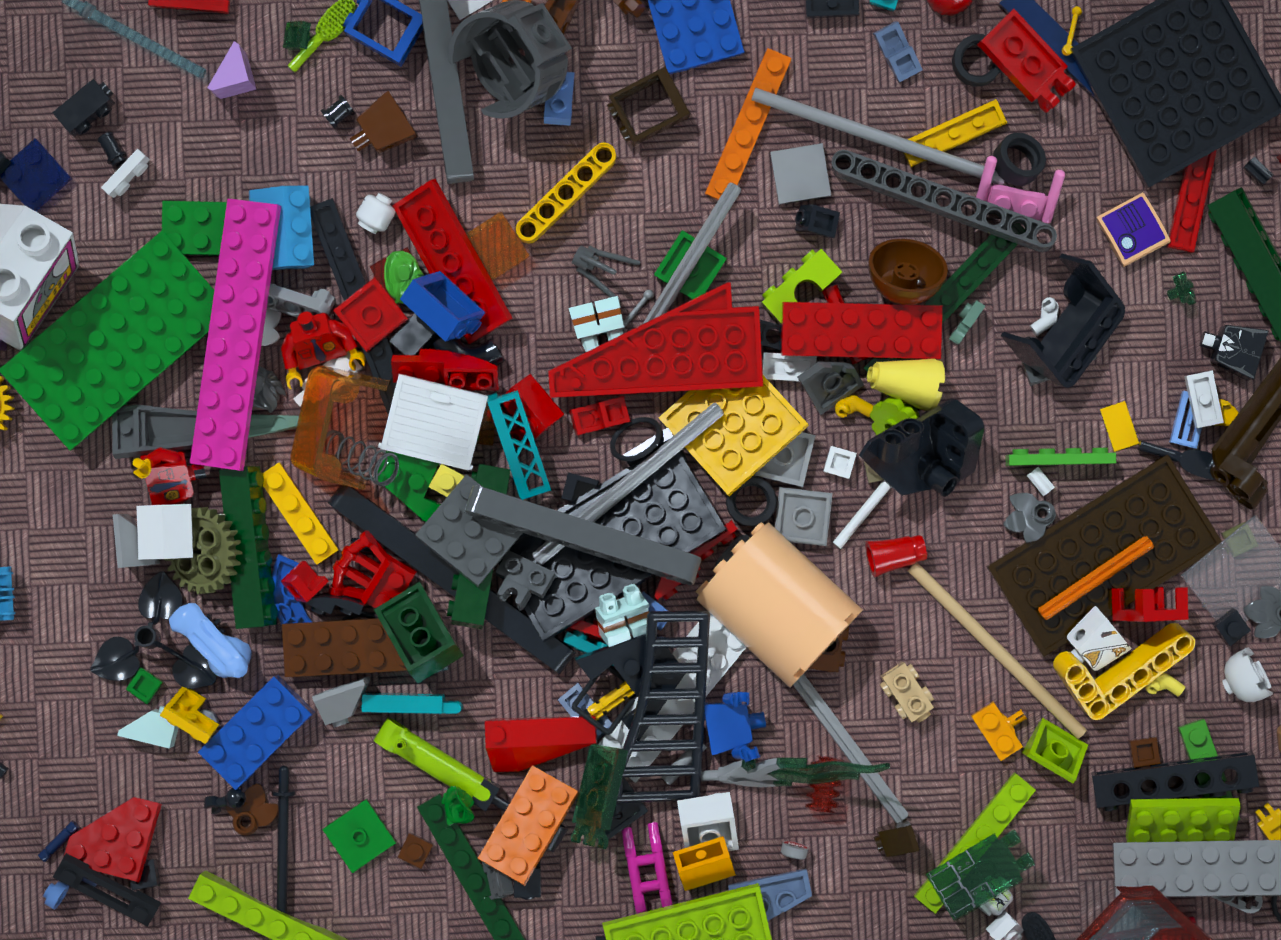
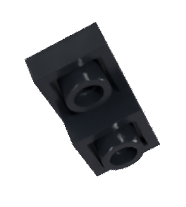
M331 594L314 595L306 603L312 606L311 610L320 615L332 614L336 605L340 607L339 610L350 616L360 615L365 607L361 599Z

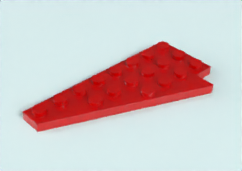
M731 282L720 285L549 370L550 398L763 387L759 306L732 307Z

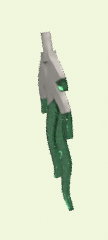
M774 758L756 763L755 759L746 763L745 760L719 767L718 770L702 771L701 781H720L722 783L748 787H790L792 782L811 784L846 779L859 780L860 773L881 772L889 769L890 763L860 765L831 761L807 765L808 758Z

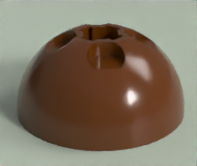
M912 239L884 241L877 245L869 256L868 269L874 287L883 297L897 304L914 305L930 299L941 289L948 273L946 261L937 250L925 243Z

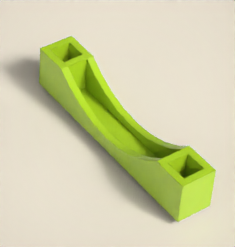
M206 870L199 875L188 898L272 940H348L325 928L285 914L248 895L229 881Z

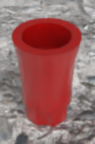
M921 535L881 541H866L865 543L868 565L874 578L886 572L914 565L918 561L927 559L926 545Z

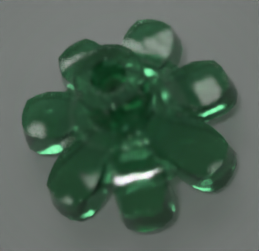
M1184 271L1176 274L1173 277L1175 288L1167 291L1169 299L1173 300L1179 297L1182 303L1187 302L1188 305L1196 304L1195 293L1193 290H1190L1194 286L1192 281L1187 279Z

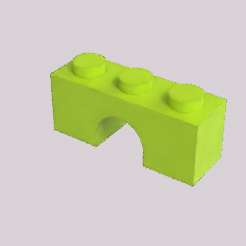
M812 249L801 259L804 264L797 271L792 267L781 277L784 282L778 288L772 285L762 294L764 300L761 302V305L779 325H782V302H797L794 290L798 284L809 282L822 292L841 275L842 271L822 249L817 253Z

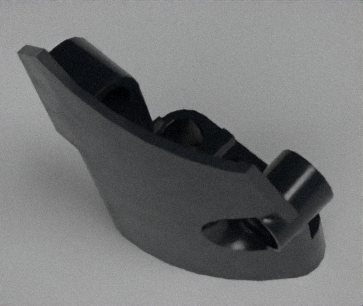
M951 398L917 419H904L867 441L859 456L902 496L933 489L942 497H946L952 493L958 482L975 472L984 434V422L974 411L958 400Z

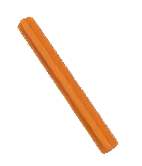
M1147 536L1142 537L1039 607L1040 615L1043 619L1049 620L1153 549L1152 541Z

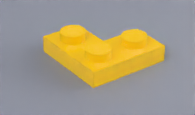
M183 686L160 714L171 725L179 727L190 734L192 738L204 744L208 742L220 725L199 712L206 698L192 689Z

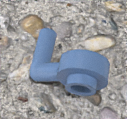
M84 877L82 879V881L92 885L93 887L97 885L96 883ZM58 881L56 884L51 883L43 895L46 898L45 905L55 910L67 894L69 886L61 881Z

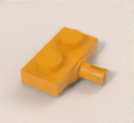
M993 701L971 715L1000 761L1023 747L1014 729V726L1027 719L1021 709L1007 718V716L1000 712Z

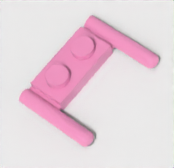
M994 156L987 157L976 198L1038 221L1051 223L1065 178V172L1063 170L1055 171L1049 194L1045 196L1044 193L994 183L991 185L997 159Z

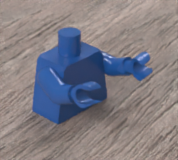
M730 692L723 695V703H705V719L711 754L716 755L732 749V757L738 760H745V763L759 758L760 754L757 746L754 749L749 748V743L753 741L751 730L765 728L766 720L764 711L748 714L747 705L750 703V692Z

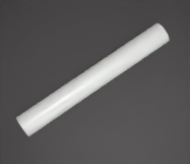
M882 481L833 541L840 549L891 487L886 482Z

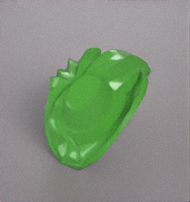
M395 251L387 257L385 262V286L388 293L395 299V303L403 304L400 298L412 280L422 277L424 274L420 270L418 262L410 253Z

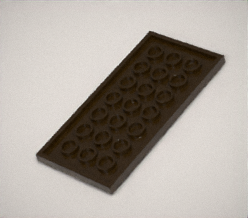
M1167 454L1045 529L1044 535L1039 540L1029 543L1024 542L986 567L1041 656L1045 657L1069 642L1067 639L1069 632L1094 606L1106 618L1112 615V588H1124V604L1127 606L1135 601V589L1156 588L1222 547L1224 543ZM1147 536L1152 541L1153 549L1049 620L1043 619L1040 615L1039 607L1142 537Z

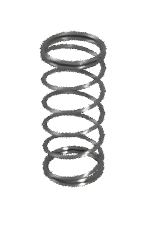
M337 430L328 431L320 440L318 456L324 463H330L332 466L340 467L344 471H350L353 475L361 476L365 480H372L375 484L383 487L389 485L397 476L399 461L398 457L393 453H386L382 449L376 452L375 446L370 445L366 447L363 441L355 443L354 438L351 436L344 439L343 433ZM335 433L327 444V460H325L322 456L323 444L329 435ZM338 435L340 440L338 450L329 459V444L334 436ZM352 439L353 446L349 451L348 459L340 464L339 455L344 447L345 440ZM361 443L364 446V450L360 455L358 464L351 468L349 459L354 453L355 446ZM373 448L375 454L371 459L370 466L366 471L361 472L360 463L365 457L366 450ZM383 452L384 455L377 461L374 468V477H372L371 467L375 463L377 454ZM392 456L395 460L393 474L386 481L379 482L378 476L385 469L387 457ZM335 459H337L338 464H334L332 462ZM385 459L384 466L382 470L378 473L379 467L382 461ZM348 462L349 469L343 468L342 465ZM358 467L359 473H355L353 469ZM369 471L370 478L365 477L363 474Z

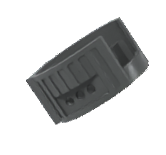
M510 0L464 19L455 29L450 40L448 61L450 64H454L471 56L474 70L480 82L491 95L499 100L482 108V113L489 117L503 119L519 115L535 107V105L549 100L559 91L565 80L568 68V58L565 53L571 50L572 47L543 3L534 6L526 1ZM520 48L525 51V56L520 54Z

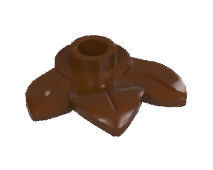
M259 783L250 786L244 792L246 801L243 806L238 809L226 806L227 812L233 817L232 823L235 831L241 835H251L259 826L269 825L278 814V804L266 803L265 791ZM244 817L250 818L251 824L249 827L243 825L242 820Z

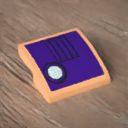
M1143 192L1097 217V223L1110 241V247L1123 267L1170 243V238Z

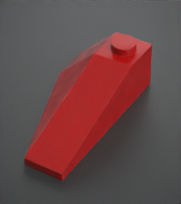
M582 716L493 718L485 721V745L493 772H519L532 767V765L544 763L597 743V728Z

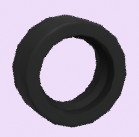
M973 34L964 38L956 47L952 57V67L957 78L964 84L973 87L989 84L1001 72L994 62L991 70L981 76L970 74L963 66L962 58L964 52L969 47L977 45L986 36L984 34Z
M1025 133L1007 135L993 152V156L997 159L995 167L997 174L1007 183L1015 186H1025L1032 183L1045 168L1046 155L1043 147L1035 138ZM1015 148L1022 151L1030 160L1031 170H1023L1016 167L1010 161L1007 149Z
M753 476L732 495H727L726 498L727 510L733 520L741 525L750 527L769 520L775 511L777 502L775 491L771 485L762 478ZM756 486L766 495V508L763 513L756 517H746L736 507V495L744 487Z

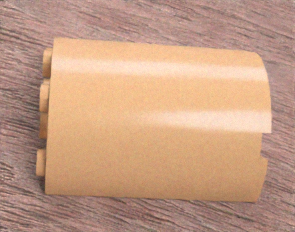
M760 522L751 532L753 536L746 543L743 540L739 541L731 550L734 555L727 562L723 559L713 569L716 575L711 581L708 582L706 580L697 589L696 593L699 595L697 601L791 688L863 609L770 523L764 525Z

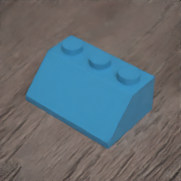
M309 185L278 186L249 190V201L278 204L281 206L272 270L307 269L313 266Z

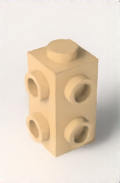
M900 662L880 676L884 681L880 684L881 688L888 698L893 695L898 703L894 707L903 720L908 718L911 722L916 720L919 723L931 715L929 711L934 708L931 704L934 698L926 686L920 687L916 681L919 675L911 664L906 666L904 662Z

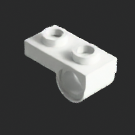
M1005 910L986 928L994 940H1021V933L1024 931Z

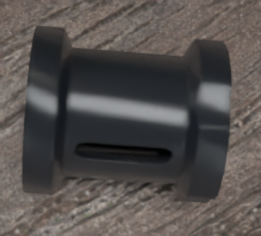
M339 95L338 100L330 107L320 110L334 129H337L338 124L346 117L356 114L342 95Z

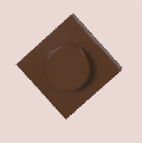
M1157 737L1128 740L1132 767L1161 764Z
M410 832L398 858L421 869L433 843Z

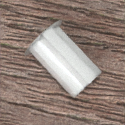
M1039 467L1027 475L1043 497L1055 488Z

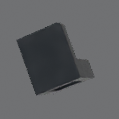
M568 472L561 498L574 501L597 487L599 480Z

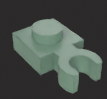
M977 300L972 305L967 303L959 314L962 319L949 337V340L957 345L960 344L985 308V305Z

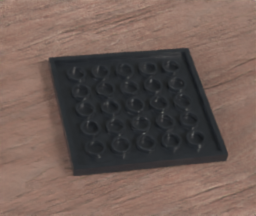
M1156 0L1070 49L1072 56L1146 188L1155 185L1281 114V94L1228 0Z

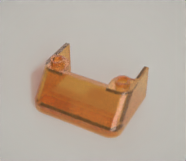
M323 365L314 367L307 378L291 451L292 464L297 469L323 481L364 490L367 480L361 476L341 472L340 460L332 454L323 453L334 401L350 403L355 400L359 393L360 385L387 391L390 381Z

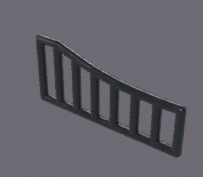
M651 611L647 614L646 643L639 697L628 735L613 771V775L619 776V778L613 777L615 783H612V796L617 797V799H612L618 803L665 802L700 797L710 613L708 611ZM699 621L698 637H657V622ZM698 647L697 662L654 663L656 648ZM696 673L695 688L651 689L653 674ZM695 699L694 714L645 715L648 700ZM693 725V739L636 741L641 726ZM692 750L691 765L626 767L632 752ZM691 775L690 790L623 792V777Z

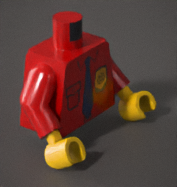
M306 311L299 314L297 321L290 324L291 333L286 335L281 346L284 366L289 372L286 375V383L289 389H291L290 380L294 378L299 380L300 387L303 385L302 376L296 371V367L301 370L348 355L347 351L350 353L349 367L352 370H356L354 359H359L363 367L365 366V355L361 351L356 350L357 343L347 325L337 320H331L327 313L312 315V313Z
M159 447L148 455H141L140 458L133 460V466L138 468L133 471V474L139 478H145L152 505L183 504L194 495L191 481L207 478L204 465L193 464L187 466L183 452Z

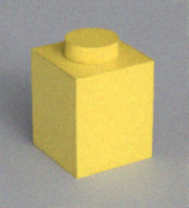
M441 464L429 488L448 497L465 475Z

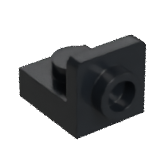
M813 204L801 205L795 217V231L809 232L826 238H835L840 212Z

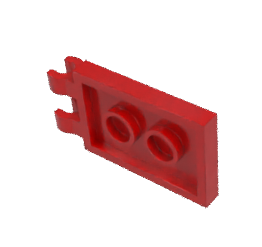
M1012 9L977 44L1031 103L1036 99L1038 100L1040 108L1045 113L1051 108L1053 109L1060 102L1059 98L1050 91L1053 86L1056 92L1063 97L1076 85L1074 80L1064 73V70L1068 67L1064 61L1015 9Z

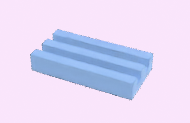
M1182 391L1169 442L1197 449L1202 427L1194 428L1191 442L1187 441L1193 419L1190 405L1181 439L1178 438L1189 398L1188 392Z

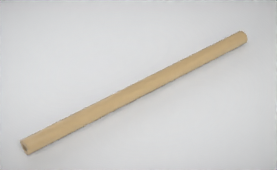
M918 562L907 570L1077 739L1085 734L1087 729Z

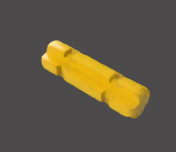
M625 681L619 685L620 689L617 690L615 688L599 699L598 704L595 702L587 708L590 716H596V720L604 716L603 712H610L624 702L626 696L630 698L635 693Z

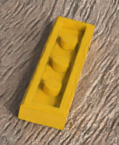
M997 99L908 140L946 152L1006 125L1007 121ZM904 153L910 168L926 161L925 159Z

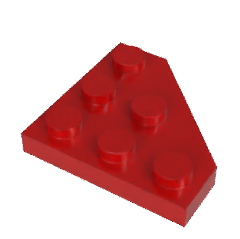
M136 797L131 798L71 835L65 854L67 853L89 864V868L94 871L140 882L162 804Z

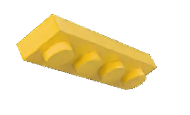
M281 462L262 473L264 478L263 487L316 565L339 551V548Z

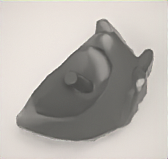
M258 366L253 406L272 413L277 407L280 395L286 396V391L273 371H268Z

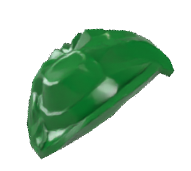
M451 786L443 794L441 801L442 805L445 804L447 824L451 826L454 823H470L474 819V813L471 810L474 804L472 797L460 787Z

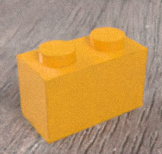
M724 836L673 852L685 891L736 875Z

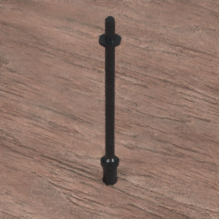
M283 765L279 768L278 790L272 791V795L278 797L276 909L287 914L289 797L296 795V791L289 790V768Z

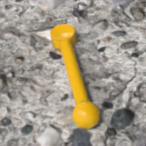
M1079 6L1072 9L1073 18L1067 43L1062 48V53L1065 56H1069L1072 53L1070 49L1072 48L1078 16L1082 14V9Z

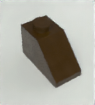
M907 819L899 823L894 822L876 828L878 836L873 838L878 852L883 851L886 857L920 850L912 825Z

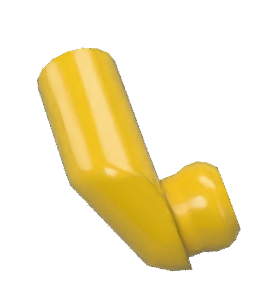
M852 395L836 403L835 413L837 416L844 418L849 414L859 412L869 418L874 405L858 396Z

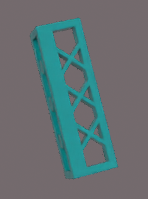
M518 390L498 396L497 392L487 395V402L520 499L523 500L551 491ZM515 399L518 408L513 417L503 412L501 403ZM519 413H520V416H521L522 421H520V420L517 419ZM514 423L525 428L526 433L522 441L516 440L511 436L510 430ZM527 438L531 446L525 444ZM522 448L534 454L530 466L520 462L519 454ZM535 463H537L539 471L533 468ZM532 472L540 476L544 485L529 489L527 479Z

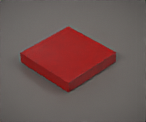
M375 277L333 310L343 324L347 325L352 335L366 352L370 351L408 320Z

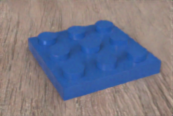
M647 0L665 67L669 74L744 54L730 0Z

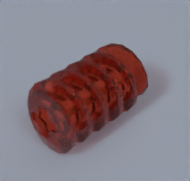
M815 755L819 760L812 761L810 765L816 767L817 771L809 772V775L815 778L816 781L808 783V786L815 789V791L806 794L808 798L813 800V803L805 804V807L810 810L835 813L831 809L839 807V803L832 798L839 797L841 793L834 789V787L842 786V781L835 777L843 775V771L836 766L844 765L845 761L840 758Z

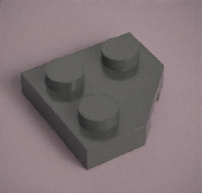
M817 362L797 376L820 415L835 406L841 399L848 397L864 386L851 363Z

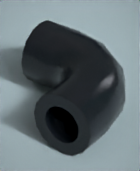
M440 338L432 343L436 350L463 353L483 359L496 366L505 361L492 338L476 347H469L461 339L457 338L446 342Z

